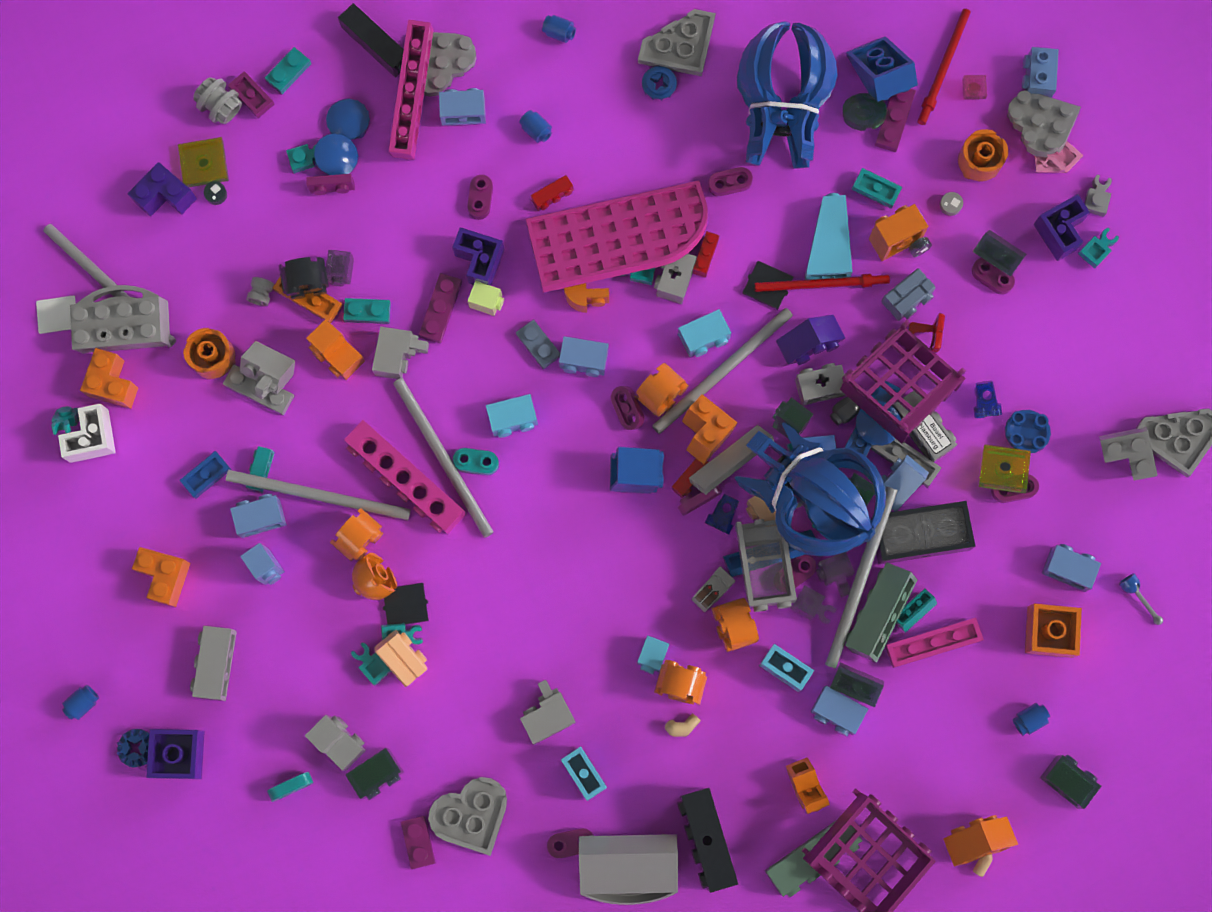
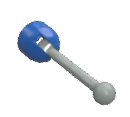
M1135 573L1130 574L1119 582V585L1126 593L1136 594L1154 618L1153 621L1156 625L1163 623V618L1155 613L1139 592L1140 581Z

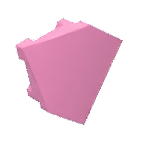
M1067 141L1059 153L1048 154L1047 157L1035 156L1036 172L1068 173L1083 157V154Z

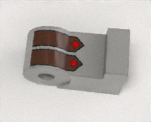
M720 566L691 600L705 613L735 583V580Z

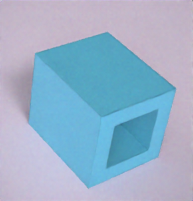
M647 635L637 664L641 665L640 670L650 674H654V671L659 672L669 643Z

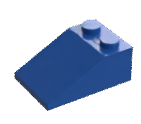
M886 36L846 52L849 61L868 93L877 102L887 100L893 95L907 92L910 88L918 86L915 62Z

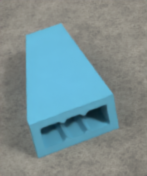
M830 193L823 196L806 268L805 280L851 277L852 275L846 195Z

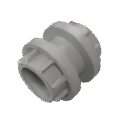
M209 77L199 85L194 93L193 100L197 102L196 108L201 112L208 109L210 111L209 119L213 123L219 121L220 123L227 124L236 116L242 106V102L238 99L239 93L234 89L227 92L225 90L226 82L223 79L216 80Z

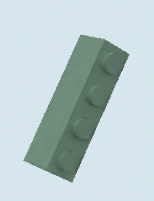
M887 562L884 568L879 571L877 582L874 588L869 591L867 602L858 613L855 627L848 633L846 639L847 643L845 646L852 653L877 663L897 623V619H899L918 580L912 572Z
M836 821L765 870L781 896L788 895V897H791L801 890L799 885L806 880L808 883H811L821 876L803 859L805 854L802 852V849L805 847L808 851H811ZM850 825L839 839L845 844L856 830ZM860 836L849 847L852 852L860 848L858 844L863 841ZM835 842L824 857L830 861L841 847Z

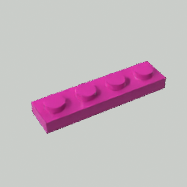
M973 618L887 644L885 647L892 667L895 668L977 643L984 639L977 619Z

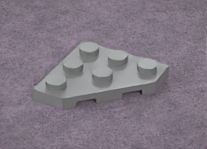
M694 9L682 19L675 20L663 27L655 35L646 37L642 40L638 64L653 67L662 66L672 71L702 76L716 13Z
M1208 408L1192 412L1145 417L1135 428L1147 427L1153 454L1188 478L1212 445V410Z

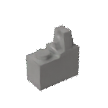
M380 326L372 367L374 375L393 379L402 378L403 373L406 374L408 370V360L406 358L410 359L411 356H415V353L428 354L429 343L418 340V336L413 335L412 331Z
M255 341L241 357L240 373L256 380L257 385L255 386L256 392L254 396L263 400L269 392L277 395L293 377L295 360Z
M546 680L538 683L543 694L538 697L541 708L537 709L536 706H533L524 711V717L520 718L533 745L576 723L561 692L557 688L551 690Z

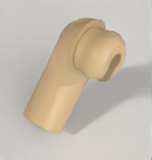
M692 713L685 722L669 720L665 724V730L673 737H686L701 720Z
M992 854L979 858L973 869L975 874L981 877L985 875L993 860Z

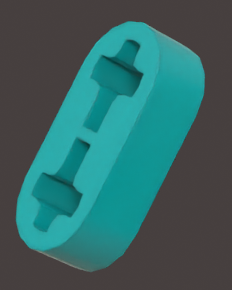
M305 772L267 790L271 802H274L314 782L310 773Z

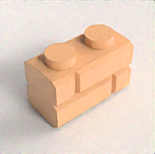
M394 630L378 643L374 650L401 683L407 687L427 670L425 664L427 659L419 649L416 652L410 646L412 641L405 632L400 634L397 630Z

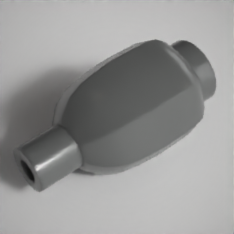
M847 396L833 406V413L830 414V418L838 426L841 423L846 424L858 415L861 408Z

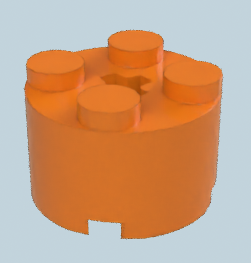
M982 129L972 133L964 142L958 155V165L963 176L966 179L975 181H987L996 177L1008 157L1007 143L992 130Z
M201 328L194 331L187 338L183 352L184 358L188 365L200 376L206 379L219 378L228 373L232 366L235 365L234 347L220 331Z
M666 363L656 368L659 371L658 373L650 374L645 379L635 396L637 400L658 417L665 411L668 412L676 404L674 401L676 396H681L689 387L686 381Z
M362 508L358 510L360 513L358 517L352 515L335 534L338 537L337 541L333 539L330 541L351 562L354 559L359 561L368 552L366 549L370 542L375 544L384 534L380 531L382 526Z
M745 598L736 599L712 608L713 616L719 623V626H716L720 640L723 639L727 652L752 645L759 641L757 627L754 619L751 618L749 613L751 610Z
M665 660L664 664L661 665L654 693L661 696L663 693L668 694L669 699L700 705L707 681L706 672L701 671V668L687 665V669H685L675 661Z

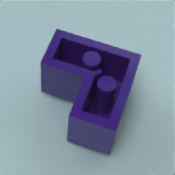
M159 162L127 193L134 203L150 217L166 201L183 214L197 200L192 190Z
M1077 194L1041 214L1033 224L1057 261L1077 251L1082 245L1083 240L1074 227L1082 223L1090 214V211Z
M460 227L452 248L456 257L471 261L466 274L468 283L474 285L476 280L491 286L504 252L503 241Z
M827 315L808 318L776 340L788 365L794 363L802 365L810 360L809 356L812 354H819L825 350L830 352L838 348V343L844 340L845 336L835 316Z

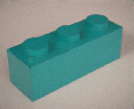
M258 446L257 450L254 451V461L249 468L250 474L267 478L275 452L272 449ZM246 485L248 490L263 493L264 489Z
M926 589L922 590L904 607L896 624L906 633L937 604L935 597Z

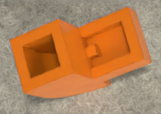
M586 283L564 288L567 303L579 312L587 313V304L601 307L609 303V288L587 289Z
M808 757L786 765L795 794L802 809L804 808L807 814L819 811L830 805L828 797L820 786L816 771Z

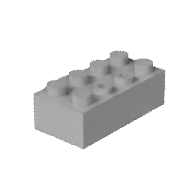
M129 285L110 286L92 292L78 303L70 305L72 350L85 354L93 353L95 348L105 351L170 346L168 301L149 290ZM118 291H136L143 294L142 298L118 296L94 302L104 295Z
M677 834L579 836L580 895L609 904L636 905L659 901L678 893Z

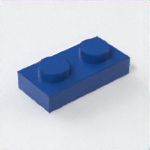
M215 451L179 481L197 499L225 476L228 470L232 469Z

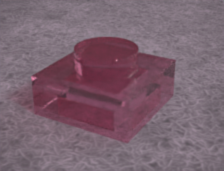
M964 75L962 79L963 99H986V75Z

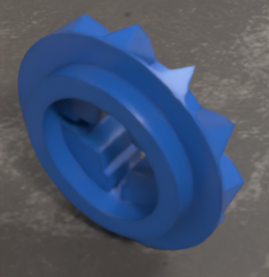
M652 67L646 71L642 78V87L645 95L650 96L652 100L660 99L662 101L664 98H670L673 92L676 91V76L666 67ZM663 77L664 86H660V88L656 90V84L654 82H659V80H661V78Z
M131 729L122 734L121 739L117 742V755L121 762L129 767L146 765L148 761L149 733L142 729ZM129 742L134 744L141 742L139 746L141 754L136 752L129 754L132 750Z

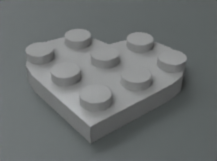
M433 32L425 96H438L439 92L451 86L453 78L464 76L465 72H468L471 67L475 66L477 59L476 50L470 37L456 33Z
M1020 91L1018 96L1013 98L1009 104L1007 118L1013 123L1014 129L1022 132L1021 141L1027 147V152L1034 156L1047 157L1048 154L1059 153L1063 149L1081 107L1041 94H1030L1028 91Z
M479 777L466 784L460 794L448 793L442 795L434 801L429 811L428 820L431 829L437 837L444 841L491 856L506 811V790L499 782L492 778Z

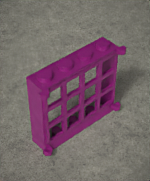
M908 320L897 331L892 329L885 337L886 341L883 344L878 342L871 350L872 354L869 357L863 356L857 363V368L854 371L852 369L848 370L842 377L843 384L840 388L845 395L901 444L905 442L914 429H917L928 415L931 416L942 401L945 402L953 391H957L966 379L962 376L966 372L964 368H961L957 373L907 329L910 325ZM896 341H898L902 346H904L909 352H906L900 345L896 343ZM890 346L903 356L895 365L882 355ZM912 355H914L926 366L924 367L923 365H921L915 358L912 357ZM877 359L890 369L881 379L868 368ZM907 360L920 370L911 380L899 370ZM930 369L932 372H934L939 378L942 379V381H940L928 370ZM863 372L876 382L867 392L854 381ZM893 373L906 383L898 393L885 383ZM923 375L937 385L928 394L915 384ZM880 386L893 397L884 406L871 396ZM909 388H912L923 398L914 408L901 397ZM896 401L909 411L901 421L887 410Z
M855 788L853 794L857 798L811 851H808L805 847L802 849V852L805 854L803 859L859 912H893L936 861L930 856L932 851L922 842L917 844L913 840L915 835L905 826L901 828L896 823L898 821L896 816L888 810L884 812L879 807L881 802L872 794L866 796ZM866 807L871 814L859 826L854 820ZM875 817L887 827L876 841L864 831ZM851 825L856 831L844 844L839 838ZM891 832L902 842V845L892 856L880 846ZM860 834L872 845L861 859L849 849ZM836 842L841 848L828 861L824 855ZM907 847L918 857L917 861L908 871L896 862ZM876 850L888 860L877 874L865 864ZM845 852L857 862L846 876L834 866ZM892 865L904 875L893 889L881 879ZM861 867L873 878L862 891L850 882ZM877 882L888 892V895L878 906L866 897Z

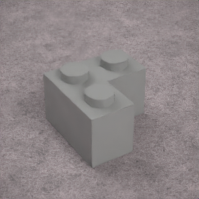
M1147 427L1099 436L1105 463L1128 458L1134 481L1158 476Z
M325 715L305 737L321 753L327 754L342 771H347L366 751L363 747L365 742L356 733L351 735L346 730L348 725L339 716Z

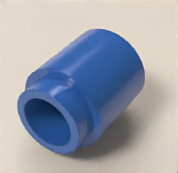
M548 15L543 22L542 32L546 33L548 37L567 43L574 38L576 28L572 21L556 15Z
M529 110L521 117L519 123L522 125V129L537 143L547 141L552 135V126L537 112Z
M85 685L83 688L79 687L62 703L64 706L62 711L69 719L75 718L79 720L96 705L99 696L88 685Z
M1034 703L1017 713V717L1012 720L1017 730L1024 736L1025 734L1030 735L1049 724L1048 718L1050 714L1043 704L1039 706L1037 703Z

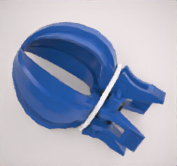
M784 21L768 25L750 40L742 54L737 74V88L742 94L745 104L749 107L748 113L750 114L746 120L747 126L750 127L746 151L747 163L760 166L773 135L787 136L794 169L809 168V162L813 161V150L815 147L814 131L819 126L817 121L819 118V108L831 96V91L835 87L837 65L834 54L823 35L815 28L802 23H793L791 28L797 41L800 56L801 91L798 96L791 98L789 103L782 102L781 98L774 92L771 80V63L775 48L782 36L790 29V23ZM781 107H787V109L781 110Z
M785 422L782 423V426L792 444V452L782 448L758 430L746 446L771 467L764 475L766 480L736 476L735 480L749 494L762 499L771 513H774L776 510L775 522L783 539L792 548L814 556L837 555L858 547L864 542H869L875 535L876 526L881 521L886 502L884 483L876 466L864 454L850 448L823 450L820 443L805 440ZM768 446L781 456L778 461L764 453ZM838 468L855 469L864 474L873 483L876 503L872 521L858 490ZM803 505L815 529L828 540L808 537L793 530L791 522L794 510Z

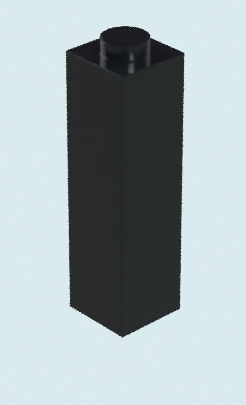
M353 3L338 17L341 28L396 78L401 71L404 49Z

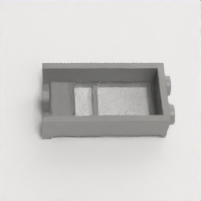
M758 519L754 523L741 524V521L736 522L735 530L744 586L750 609L754 608V612L767 611L768 606L777 605L778 609L792 607L791 603H795L797 597L788 543L780 535L775 520L764 521V519Z

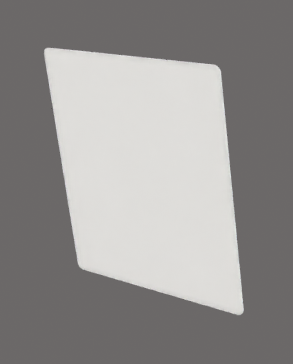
M74 295L36 301L39 334L71 329L70 305L76 304Z

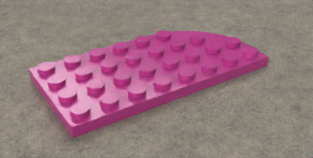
M698 180L527 218V228L543 293L656 268L681 259L702 238L707 226L708 209Z

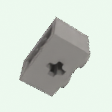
M686 254L673 263L661 266V268H664L662 276H657L654 288L657 289V297L679 304L683 303L697 256ZM674 273H677L678 276L675 279L671 278Z
M835 363L822 366V369L813 371V368L804 369L796 376L795 382L802 406L846 396L840 390L843 384L842 377L844 376L842 364L835 366ZM818 379H820L822 383H825L824 387H822L819 383L816 384Z

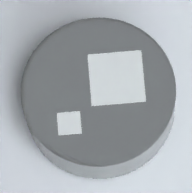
M955 192L946 193L940 201L941 211L949 216L958 214L963 207L962 197Z

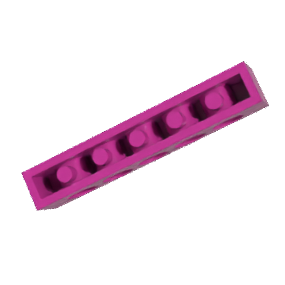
M408 20L389 153L392 157L415 160L434 31L430 22Z
M364 420L344 439L348 444L346 449L354 457L360 455L365 460L362 464L372 473L375 470L382 475L379 479L390 488L393 485L399 490L396 494L405 503L410 500L415 505L413 510L422 518L425 515L432 520L430 525L437 532L441 533L443 530L448 535L466 515L465 511ZM367 445H376L373 453H365ZM385 459H391L393 461L391 467L387 469L381 467ZM402 474L409 475V480L405 484L398 483V478ZM419 489L426 490V495L422 499L415 498V492ZM435 504L443 505V510L440 514H433L431 512Z

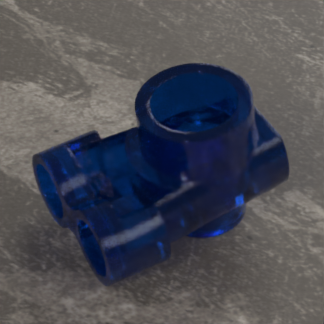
M993 381L977 382L974 390L976 396V406L973 407L974 417L985 418L1002 415L1001 403L997 402ZM990 391L989 396L983 398V393Z
M724 494L712 515L708 514L704 523L726 534H730L734 526L731 523L739 501ZM725 504H730L732 507L728 513L723 511Z

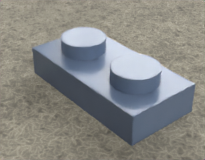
M534 319L516 332L517 337L542 369H545L560 358V352Z

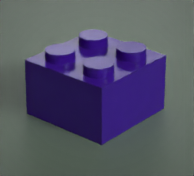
M150 729L146 778L202 779L205 731Z

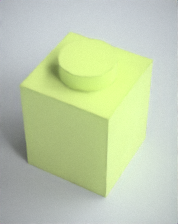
M475 280L468 298L469 308L495 316L496 311H500L504 303L501 289Z

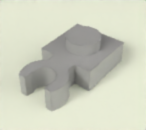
M1096 175L1092 181L1093 188L1087 190L1084 204L1090 213L1104 217L1111 198V193L1105 191L1111 185L1112 180L1108 178L1105 185L1099 183L1100 175Z

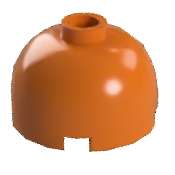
M368 553L355 564L352 570V586L354 591L360 596L362 595L370 600H381L396 591L394 589L397 588V581L390 567H387L385 570L381 564L384 560L375 553Z

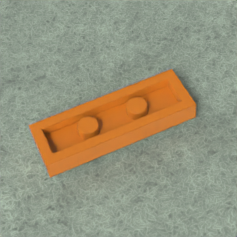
M281 277L273 286V290L323 320L327 319L330 323L342 307L341 302L327 294L313 295V293L304 294L305 297L302 299H291V296L283 293Z

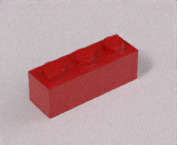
M567 175L530 195L531 201L538 211L545 210L550 204L559 202L562 197L571 195L574 188Z
M706 231L693 268V274L706 278L720 235Z
M695 459L672 485L671 489L681 498L688 496L693 486L690 483L689 477L709 462L706 461L703 464L698 459Z

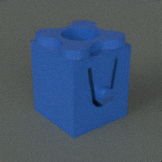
M618 447L616 453L610 455V491L656 493L658 488L663 487L664 482L663 451Z

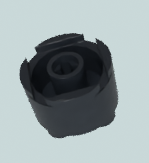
M310 257L297 258L286 261L285 267L281 264L279 265L283 293L291 296V299H302L305 297L304 294L313 293V295L327 293L326 288L329 285L323 258L317 257V261H311Z

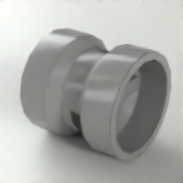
M253 277L251 281L253 289L248 292L246 300L256 305L268 306L270 300L269 293L272 292L274 283L267 279Z

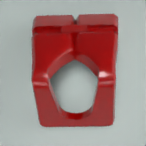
M939 313L933 325L911 322L908 330L912 334L932 332V341L929 348L936 353L941 349L945 315Z

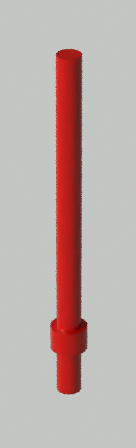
M969 9L962 10L929 94L923 100L921 105L923 109L917 121L920 125H926L930 112L936 106V97L971 11Z
M861 274L860 277L754 283L755 292L860 285L862 288L877 284H889L890 276Z

